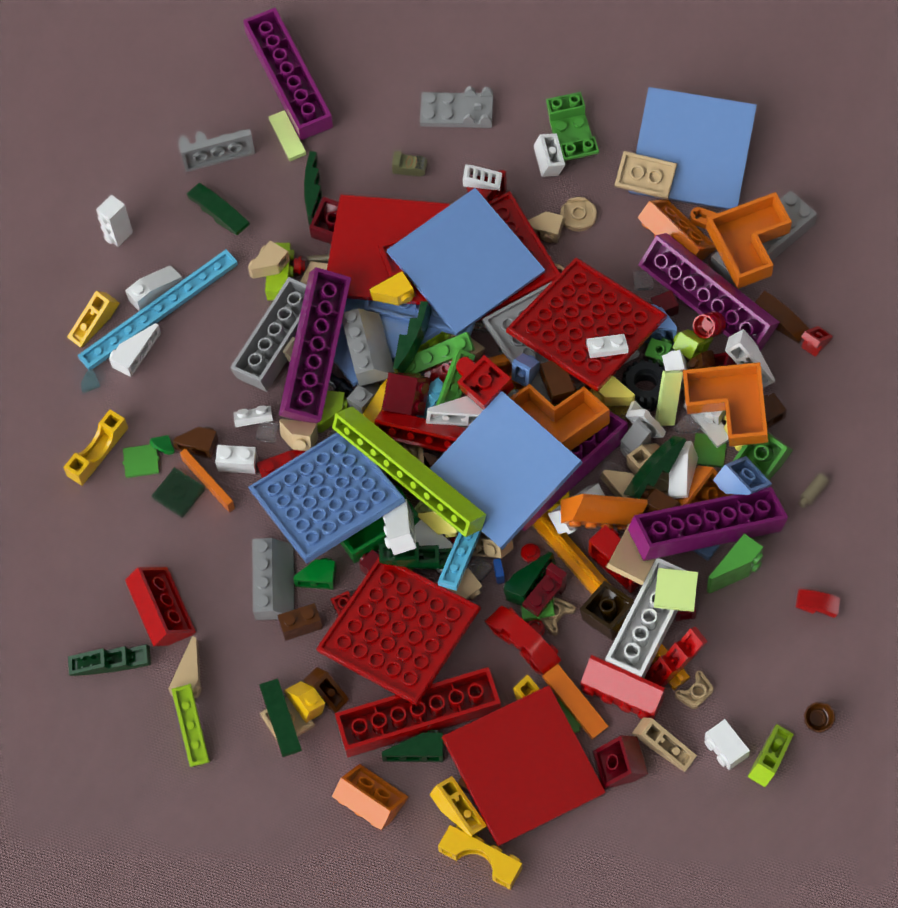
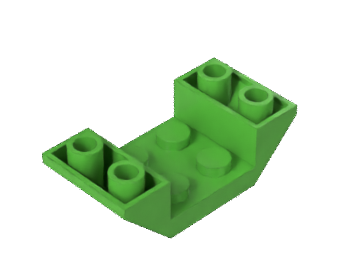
M581 91L546 99L551 130L553 134L557 133L564 161L598 154L595 136L592 137L585 115V103Z

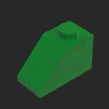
M329 558L315 559L294 575L295 587L334 590L336 563Z

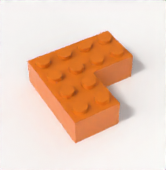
M776 192L707 217L706 229L737 289L772 276L774 265L762 243L789 234L792 221Z
M760 362L683 370L687 414L726 410L729 447L768 443Z
M528 384L509 397L570 451L610 423V409L585 387H582L556 406L552 405L531 384Z

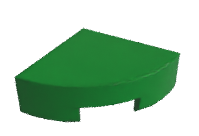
M169 435L150 438L149 442L154 449L164 452L163 454L171 455L174 453Z

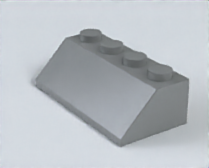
M359 308L344 312L342 323L359 386L387 379L388 372L395 371L393 370V363L380 314Z
M274 538L252 539L253 614L255 620L278 619L277 615L295 609L293 546L290 543Z

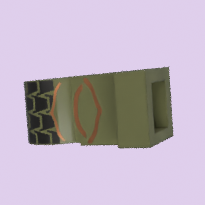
M394 151L392 174L424 176L428 161L423 156L404 155L402 151Z

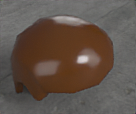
M815 702L809 705L804 712V723L813 732H826L831 729L835 722V712L826 703Z

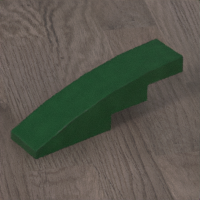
M315 151L309 152L304 178V200L309 225L315 216L322 197L321 185H318L320 173L319 169L316 168L318 156Z
M198 183L186 193L188 198L198 204L202 211L212 216L217 224L233 234L239 235L250 225V222L236 209L201 183Z
M420 301L418 317L410 318L407 335H399L393 370L396 373H404L421 346L432 312L429 303L426 301Z
M672 436L661 445L635 474L624 495L629 498L640 499L647 485L654 487L662 472L669 474L686 439Z
M416 542L415 549L394 555L391 548L388 549L386 544H379V562L400 567L443 569L452 548L439 549V545L419 546V542Z
M147 644L132 648L123 646L111 650L101 648L68 656L70 676L110 673L151 665L150 646Z
M278 678L259 684L282 757L302 751Z

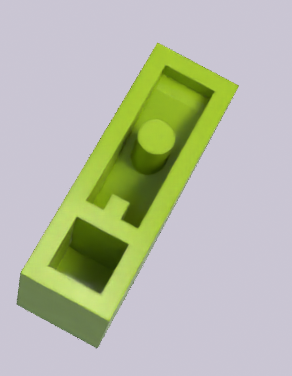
M776 724L755 760L748 777L766 787L775 775L794 734Z

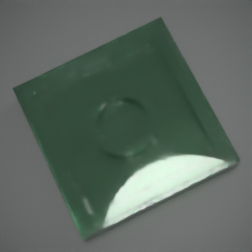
M174 467L151 497L171 512L183 518L205 491V487Z

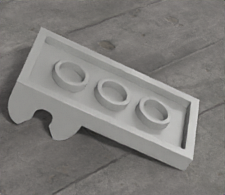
M469 86L465 89L464 93L422 92L420 127L492 128L493 91L489 87H484L482 93H476L475 89Z
M250 129L223 134L208 140L203 132L197 131L195 136L196 142L193 144L189 143L188 138L184 135L179 138V149L185 172L255 154Z

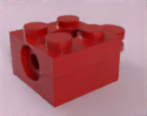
M485 355L476 363L469 357H462L457 361L456 368L462 376L457 381L461 391L483 410L501 391L508 395L515 388L512 379Z

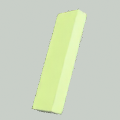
M285 110L269 116V121L289 161L305 156L306 151Z
M681 370L662 372L655 420L661 426L675 425L683 376Z

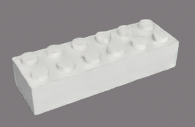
M656 558L605 658L606 662L642 678H645L678 611L654 608L658 568L687 571L660 558Z

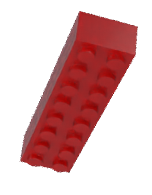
M486 667L431 684L417 706L398 695H393L335 713V718L348 758L410 739L421 733H427L429 730H440L483 717L500 709L501 702L490 669Z

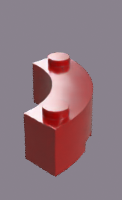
M501 605L485 620L495 636L521 650L519 654L531 666L534 672L544 675L562 661L557 655L559 652L552 644L549 645L537 631L518 616L513 608L510 607L508 609Z

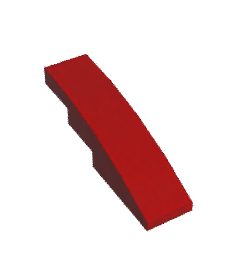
M696 626L690 628L680 641L675 642L665 655L659 657L648 670L644 679L664 687L694 658L708 641Z

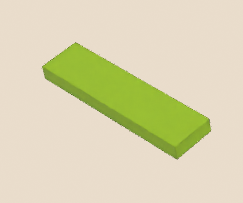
M188 684L172 688L171 691L189 766L194 767L209 763L210 760L192 686Z

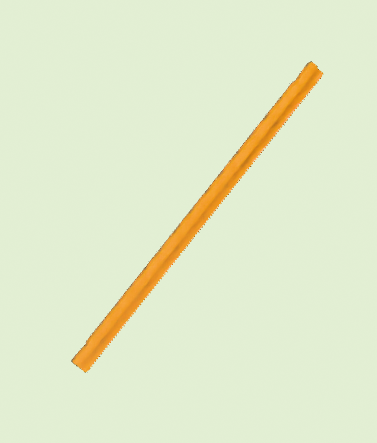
M548 512L544 513L532 524L591 594L604 581L609 583L566 532L558 534ZM662 644L652 662V666L660 656L668 652ZM682 669L668 684L673 690H676L689 680L690 676Z

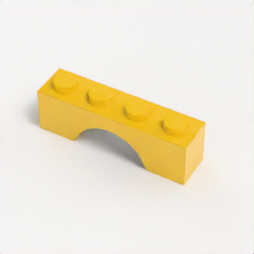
M109 409L98 423L97 432L91 443L83 451L74 453L63 468L67 477L81 486L84 485L127 431L128 425L124 417Z
M449 825L438 845L439 852L455 861L469 854L484 857L492 867V880L511 890L522 871L521 860L510 854L508 856L502 853V849L495 845L489 846L485 844V841L476 835L470 837L458 826L453 827Z

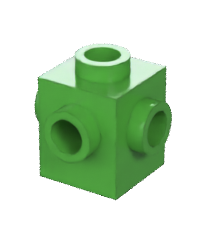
M651 338L645 356L652 360L654 364L656 362L660 363V367L664 365L662 355L674 351L672 341L664 338L661 341Z

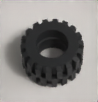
M642 359L640 363H637V361L633 362L632 366L629 365L627 370L624 371L622 384L635 394V401L643 409L654 411L655 407H657L662 372L665 371L664 366L660 367L658 362L654 364L652 360L648 359V362H645ZM640 381H650L656 387L649 391H643L637 388L635 384Z

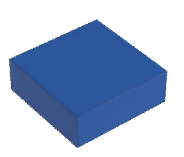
M501 558L494 559L493 568L496 582L498 584L505 583Z

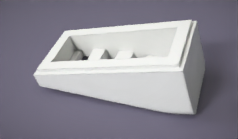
M465 164L463 174L464 187L500 190L501 172ZM492 177H495V178H496V179H495V184H494V183H491V182H492Z

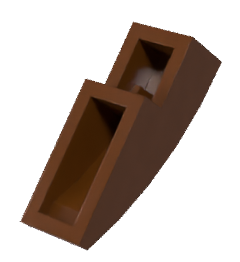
M765 290L755 301L757 305L780 322L776 330L796 343H800L803 339L801 338L803 333L809 330V328L794 312Z

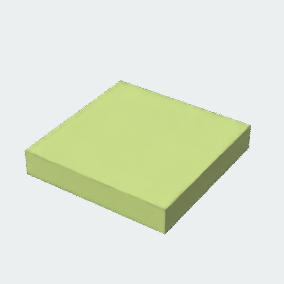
M658 568L654 608L694 612L698 572Z

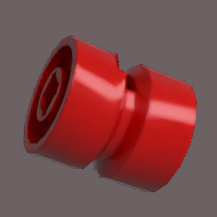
M717 311L701 314L693 321L694 333L703 339L721 334L726 327L724 316Z

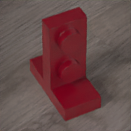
M551 562L546 568V575L525 599L522 607L539 617L558 593L562 595L566 590L567 573Z

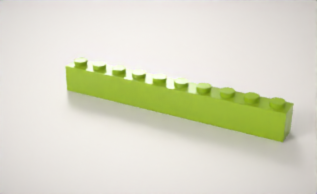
M353 406L335 414L332 429L463 536L467 537L482 530L486 517L483 511Z

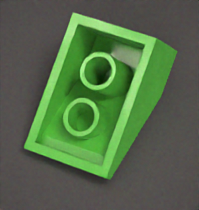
M767 431L768 443L743 445L733 461L747 456L763 475L770 480L785 463L793 449Z
M743 534L709 576L707 592L710 594L750 576L753 571L757 572L762 565L761 560L764 556L762 555L763 546L746 534Z

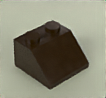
M604 581L581 606L582 620L613 641L617 637L634 600Z

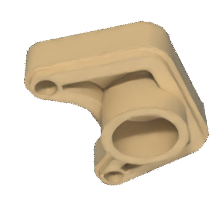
M554 598L555 616L541 618L540 620L553 636L558 634L557 623L562 616L575 613V606L559 598Z
M696 671V682L688 690H677L675 692V698L691 709H697L713 693L714 688L702 671Z

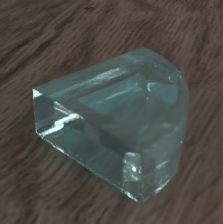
M93 369L87 371L82 379L81 390L83 394L100 387Z

